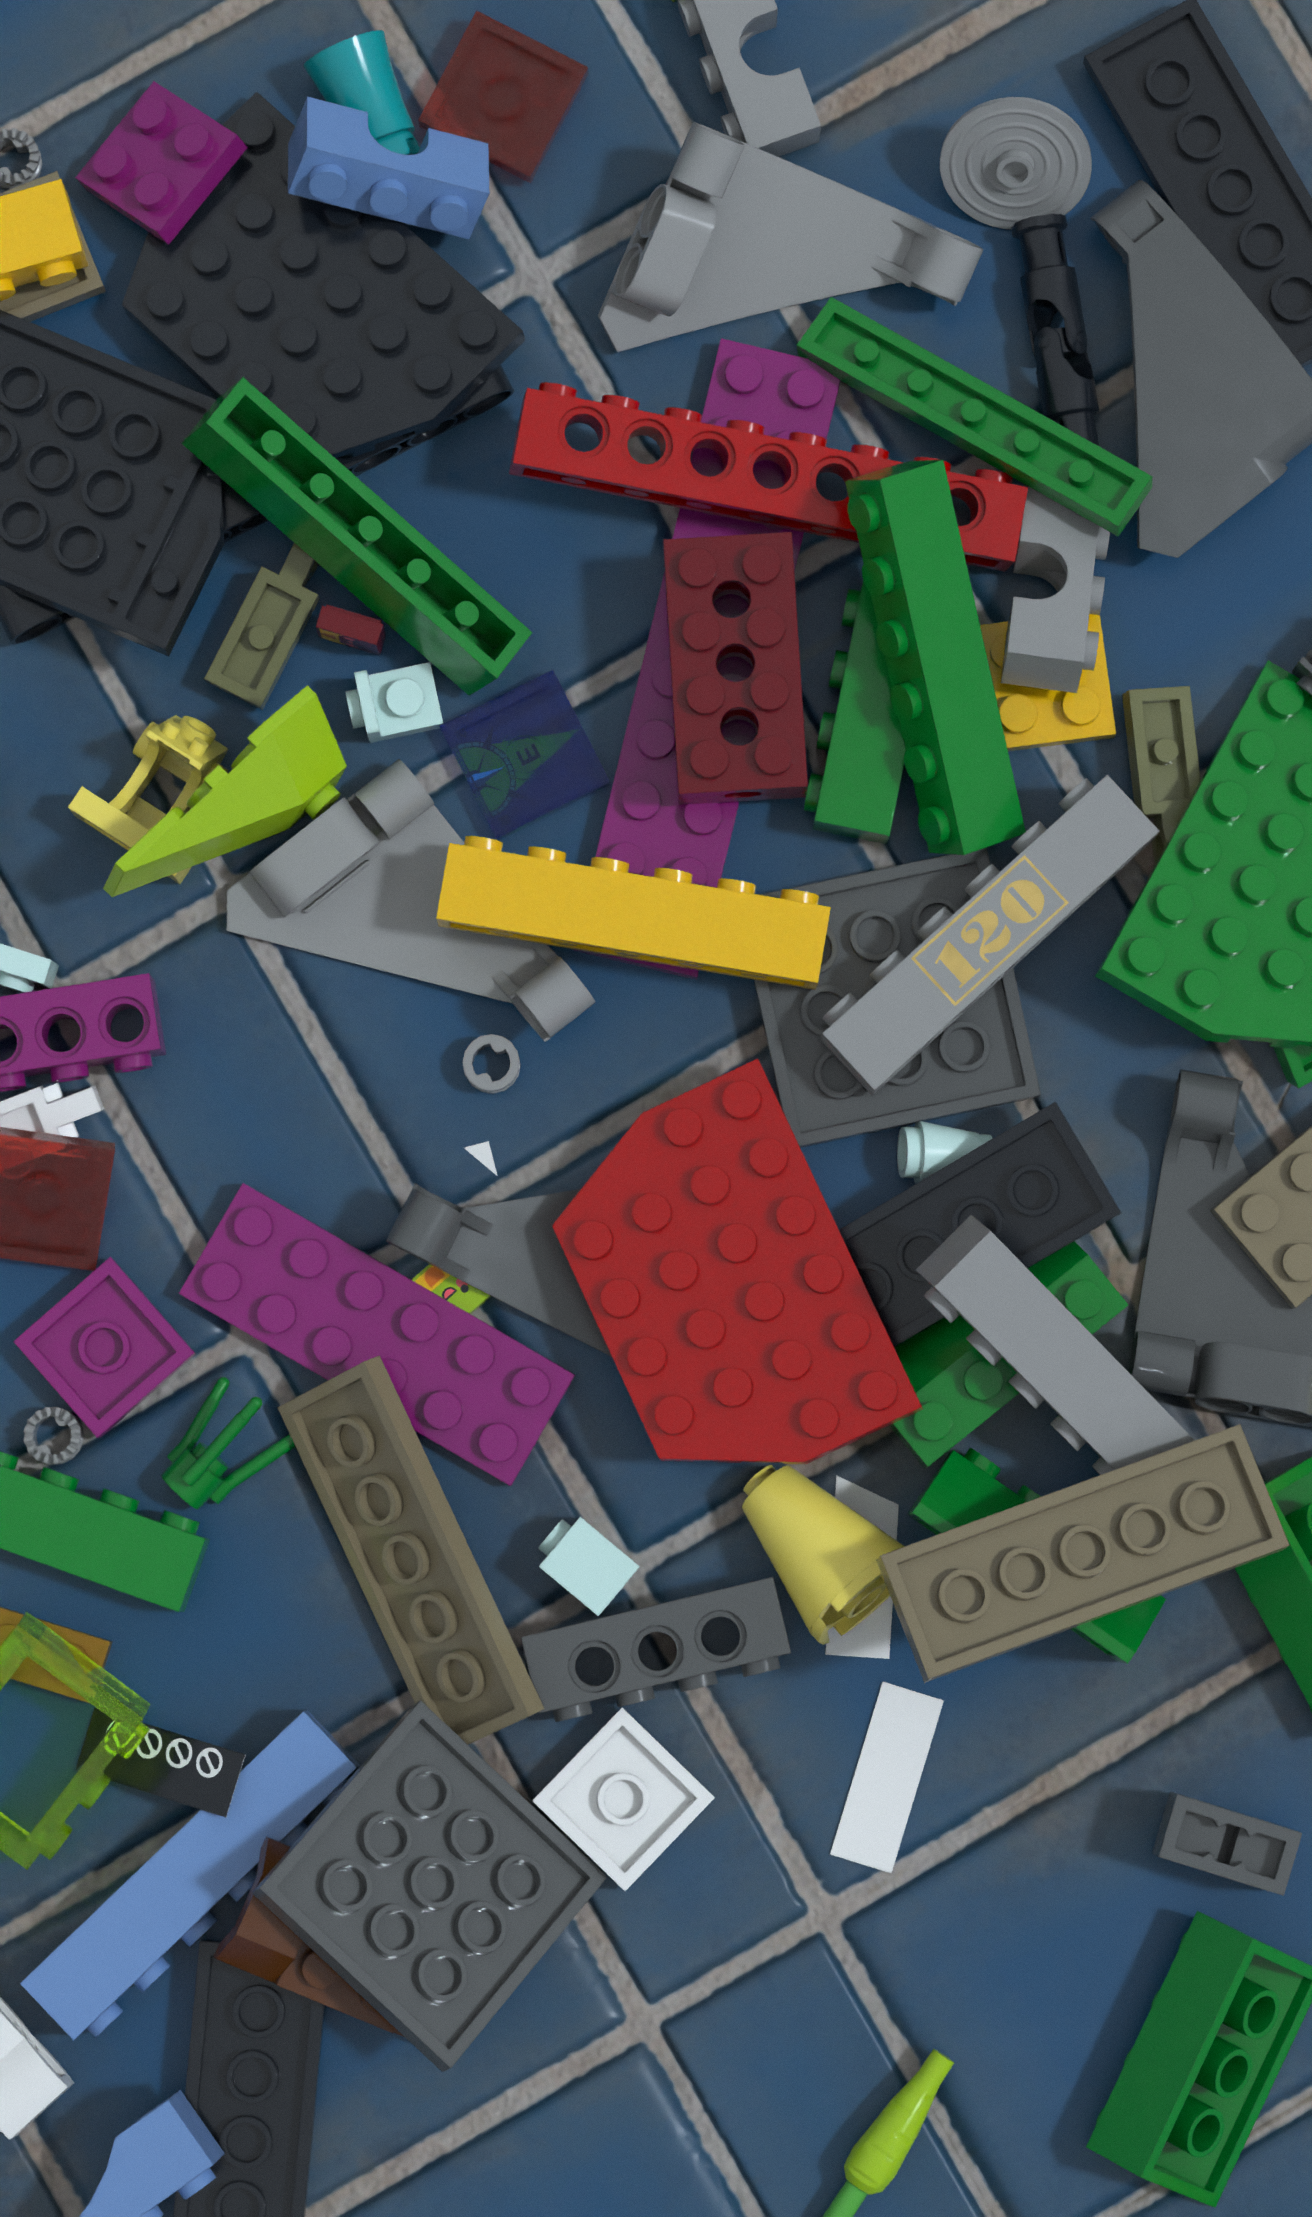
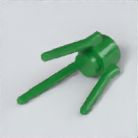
M226 1377L218 1379L183 1439L167 1455L172 1464L161 1474L165 1483L185 1502L197 1510L209 1498L219 1505L235 1487L296 1447L290 1434H288L223 1478L222 1474L229 1467L219 1455L262 1406L261 1398H251L209 1446L200 1442L194 1448L229 1387L230 1382Z

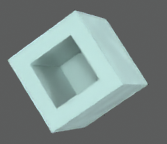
M581 1517L573 1526L562 1519L538 1547L547 1556L539 1567L597 1616H600L640 1567Z

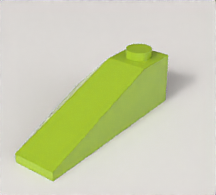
M308 685L247 737L250 744L233 761L231 765L233 769L229 773L218 765L203 779L204 783L192 794L187 802V806L190 808L187 813L180 807L173 808L114 864L103 887L111 897L286 831L306 814L315 820L336 802L341 793L335 787L347 765L317 694Z

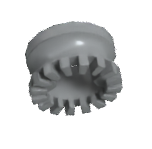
M12 128V130L1 129L0 152L6 147L14 145L19 154L30 153V162L26 165L27 168L25 170H21L20 174L14 173L12 175L7 167L0 168V187L6 190L38 179L43 165L41 153L32 136L30 137L25 131H18L15 128Z
M494 1034L480 1036L472 1041L464 1052L463 1068L465 1076L471 1085L481 1092L492 1094L504 1092L514 1084L519 1076L521 1064L518 1051L512 1042L503 1036ZM485 1047H492L496 1055L506 1052L510 1058L509 1070L500 1080L492 1081L487 1073L477 1075L474 1071L473 1062L475 1056Z
M45 1407L42 1410L36 1411L27 1420V1425L23 1431L24 1443L28 1452L36 1460L50 1465L64 1464L72 1460L81 1450L84 1441L83 1427L79 1419L70 1411L59 1407ZM55 1417L58 1426H69L72 1434L70 1445L59 1454H53L50 1446H39L37 1442L39 1426L45 1420Z

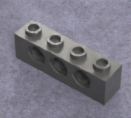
M773 1577L521 1637L530 1678L544 1706V1709L539 1711V1713L552 1710L555 1722L592 1714L590 1701L615 1695L618 1707L655 1699L653 1686L678 1680L680 1692L718 1683L715 1671L741 1665L743 1677L780 1669L778 1656L791 1653ZM715 1617H726L732 1620L739 1631L737 1646L725 1655L710 1653L703 1646L701 1640L704 1625ZM653 1632H662L669 1635L677 1647L674 1662L662 1670H653L645 1666L640 1660L638 1653L641 1640ZM590 1647H599L606 1650L614 1662L612 1676L600 1685H591L584 1682L576 1670L578 1656L583 1650Z

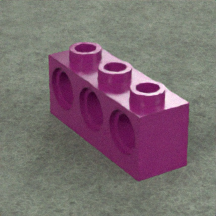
M149 973L0 997V1029L12 1030L17 1038V1047L14 1054L9 1059L0 1062V1092L25 1088V1077L49 1073L52 1083L86 1079L90 1077L88 1067L112 1063L114 1064L115 1073L145 1070L153 1067L151 1057L166 1055L154 978ZM126 1009L141 1012L144 1026L141 1034L136 1039L129 1042H120L112 1037L111 1022L116 1014ZM63 1019L76 1021L80 1027V1039L76 1046L66 1052L52 1050L48 1044L50 1028L56 1022Z

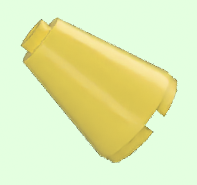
M768 1465L747 1482L743 1491L748 1497L745 1499L742 1509L810 1634L820 1644L824 1645L830 1642L829 1629L834 1627L841 1636L846 1634L890 1597L876 1560L880 1555L905 1547L789 1465L778 1470L772 1465Z

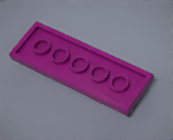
M242 1183L179 1292L180 1295L327 1380L380 1355L414 1430L509 1486L513 1485L576 1375L246 1183Z

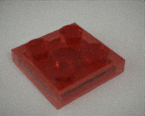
M476 11L418 120L419 127L425 130L431 128L488 143L490 163L531 183L588 76V67Z
M0 1127V1258L83 1270H96L115 1154V1143Z

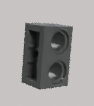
M1170 1791L1152 1854L1284 1896L1302 1833Z

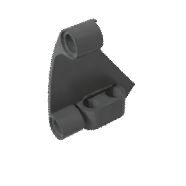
M1138 180L1090 217V219L1096 222L1105 239L1122 256V262L1127 264L1134 372L1136 467L1153 476V487L1137 509V548L1179 558L1280 478L1288 469L1286 464L1312 444V379L1271 325L1210 251L1146 182Z
M1181 1069L1175 1087L1161 1164L1129 1373L1145 1390L1195 1398L1197 1405L1208 1410L1312 1428V1296L1308 1297L1297 1308L1292 1309L1210 1211L1250 1177L1234 1143L1236 1111L1243 1081L1236 1078Z
M414 1184L386 1239L388 1243L611 1356L552 1227L581 1189L462 1208Z

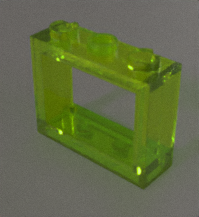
M27 1611L0 1646V1691L28 1656L115 1722L30 1833L0 1812V1850L26 1870L29 1869L39 1854H42L48 1860L56 1854L73 1830V1828L65 1823L68 1816L78 1803L89 1810L111 1781V1778L104 1774L103 1771L118 1753L126 1760L132 1755L150 1730L141 1721L151 1705Z

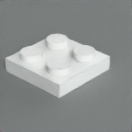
M622 1707L532 1801L607 1875L626 1891L715 1797Z

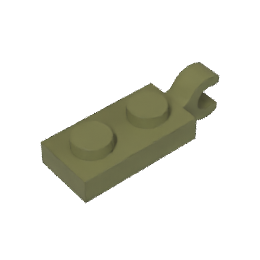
M295 543L279 575L261 566L204 678L207 683L261 710L264 709L320 599L318 594L304 588L319 564Z
M1190 686L1132 689L1122 694L1134 804L1148 819L1154 818V825L1160 831L1152 841L1155 864L1201 781Z

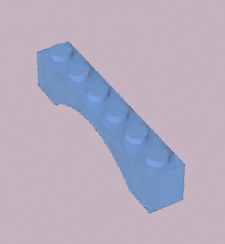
M181 2090L168 2097L115 2137L106 2171L90 2203L79 2217H162L164 2214L158 2204L176 2191L179 2192L183 2200H186L216 2178L210 2167L225 2153Z

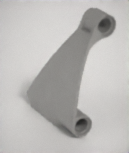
M692 122L666 185L660 184L657 186L645 204L599 311L598 318L615 351L621 352L732 320L900 282L908 287L912 286L956 306L962 300L984 249L964 238L841 183L712 128Z
M400 759L396 760L347 800L344 797L227 890L228 932L512 1003L545 1042L596 1003L590 992L567 963L546 944L438 926L436 916L449 843L464 845V842L435 807L434 801L418 779Z

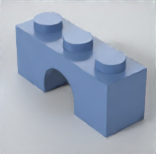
M307 96L288 143V194L470 239L490 194L488 143L428 128L417 154H399L386 149L372 137L368 128V112Z

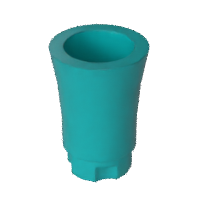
M370 31L345 39L320 51L304 63V69L325 101L368 112L369 131L380 145L399 154L414 155L418 153L420 147L413 135L415 127L404 104L392 68L384 31Z

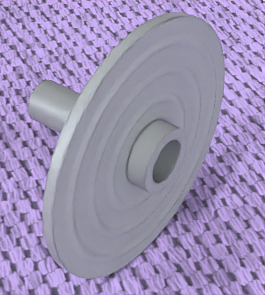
M1005 97L990 100L964 113L948 131L943 141L940 155L941 178L953 202L975 220L992 227L1012 230L1011 227L1014 226L1015 222L1029 217L1047 214L1066 215L1083 197L1092 171L1090 146L1079 125L1059 108L1040 100L1025 97Z

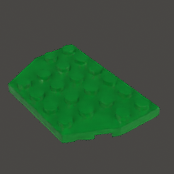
M1269 660L1256 677L1095 977L1205 1041L1227 1043L1230 1039L1269 1042V1047L1293 1048L1297 1045L1312 1047V696L1296 684L1300 678Z

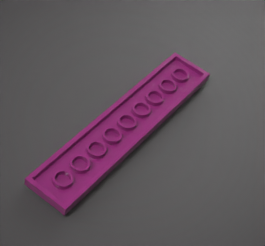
M721 338L701 422L726 427L728 420H743L765 427L764 435L789 439L790 433L802 432L827 439L841 381L807 358ZM699 448L693 451L691 464L699 474L712 477L723 472V462L717 452L709 448ZM762 460L754 464L753 474L761 486L768 489H777L785 484L784 471L777 463L770 460ZM680 508L672 539L792 532L795 574L804 532ZM664 572L595 857L610 858L629 863L628 873L654 877L655 868H669L688 872L693 875L691 884L717 888L718 879L722 878L740 801L679 805ZM735 594L723 595L713 604L715 610L727 618L739 617L749 608L747 602ZM728 657L717 667L718 672L723 678L733 682L745 680L753 672L751 665L740 657ZM741 719L729 721L721 729L725 740L733 745H746L753 741L756 736L755 728L749 722ZM574 949L577 952L697 980L699 970Z

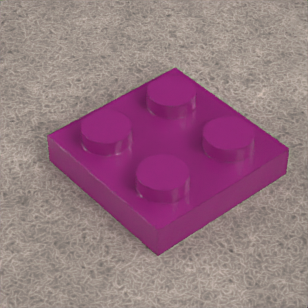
M153 81L75 178L85 190L169 245L248 147L237 134Z
M111 1257L13 1341L99 1439L196 1355L193 1349Z

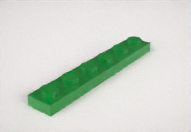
M830 297L796 345L799 357L811 360L840 381L998 470L1007 473V475L1119 537L1153 487V476L833 297Z

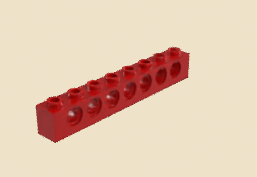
M544 382L539 384L538 390L527 388L524 394L509 474L859 543L857 532L852 526L848 515V492L847 497L841 501L825 499L817 490V475L831 472L839 475L845 482L846 480L904 462L889 460V452L875 446L852 445L851 452L826 447L827 439L814 434L792 432L789 434V439L764 435L765 427L749 421L728 420L726 427L702 423V415L692 410L668 407L665 408L664 415L639 410L640 403L631 398L603 395L601 402L576 398L577 390L572 387ZM575 423L587 424L595 430L599 444L591 451H577L567 443L565 429ZM640 435L652 438L660 447L661 458L652 464L637 462L628 451V441ZM699 448L714 450L722 459L723 472L712 477L699 474L691 464V452ZM915 457L913 461L940 460V459L929 458V457ZM762 460H770L777 463L784 471L785 484L777 489H768L761 486L753 474L754 464ZM944 461L951 497L962 499L968 505L971 513L970 523L958 526L966 564L1005 572L1016 559L1028 487L1012 484L1013 477L996 470L978 469L975 472V476L950 472L951 464Z

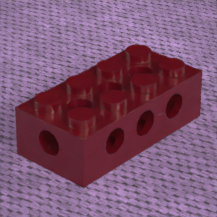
M792 532L663 539L679 805L806 797L808 780ZM735 594L742 597L747 602L749 608L739 617L727 618L720 615L715 610L713 604L723 595ZM728 657H740L751 665L753 672L745 680L733 682L723 678L718 672L717 667ZM732 720H745L755 728L757 735L753 741L746 745H733L723 737L721 733L723 726Z

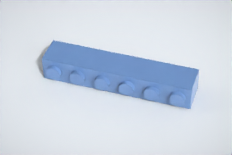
M308 1710L303 1711L240 1772L227 1817L200 1810L20 1984L73 2041L86 2029L96 2038L123 2012L116 2001L133 1984L143 1993L171 1966L162 1957L180 1939L190 1948L218 1921L209 1911L222 1898L229 1894L237 1902L252 1888L258 1868L256 1866L259 1863L261 1847L266 1836L292 1846L308 1828L303 1821L321 1803L326 1807L350 1779V1775L361 1765Z

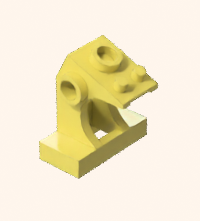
M175 715L159 725L151 722L141 734L133 749V754L142 760L119 794L111 802L107 803L82 786L68 808L75 817L124 849L129 850L166 815L140 798L158 769L162 767L186 783L169 811L175 807H180L187 813L190 810L187 806L189 798L204 783L203 779L221 764L228 748L214 740L216 737L215 731L196 718L190 716L180 718ZM220 765L228 773V769ZM191 867L168 877L181 884Z

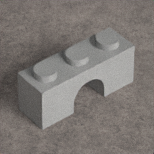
M678 0L679 11L688 35L691 37L700 34L707 56L699 58L707 88L711 95L721 91L729 114L720 116L724 134L778 157L819 143L821 124L800 67L779 75H763L752 70L744 62L740 53L748 39L758 33L777 27L778 8L775 0Z
M1028 487L1013 573L1043 578L1051 583L1058 593L1044 599L1013 597L1006 632L1001 683L1077 693L1082 669L1094 671L1099 632L1087 630L1089 614L1100 615L1105 577L1093 576L1095 559L1106 560L1110 532Z

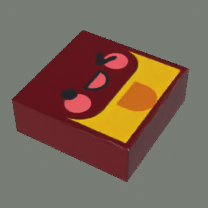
M326 604V607L322 606L316 624V630L321 639L380 656L386 637L381 620Z

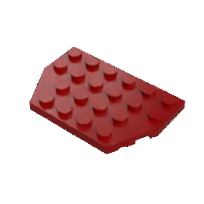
M758 1058L641 1113L552 1225L661 1461L808 1464L923 1410Z

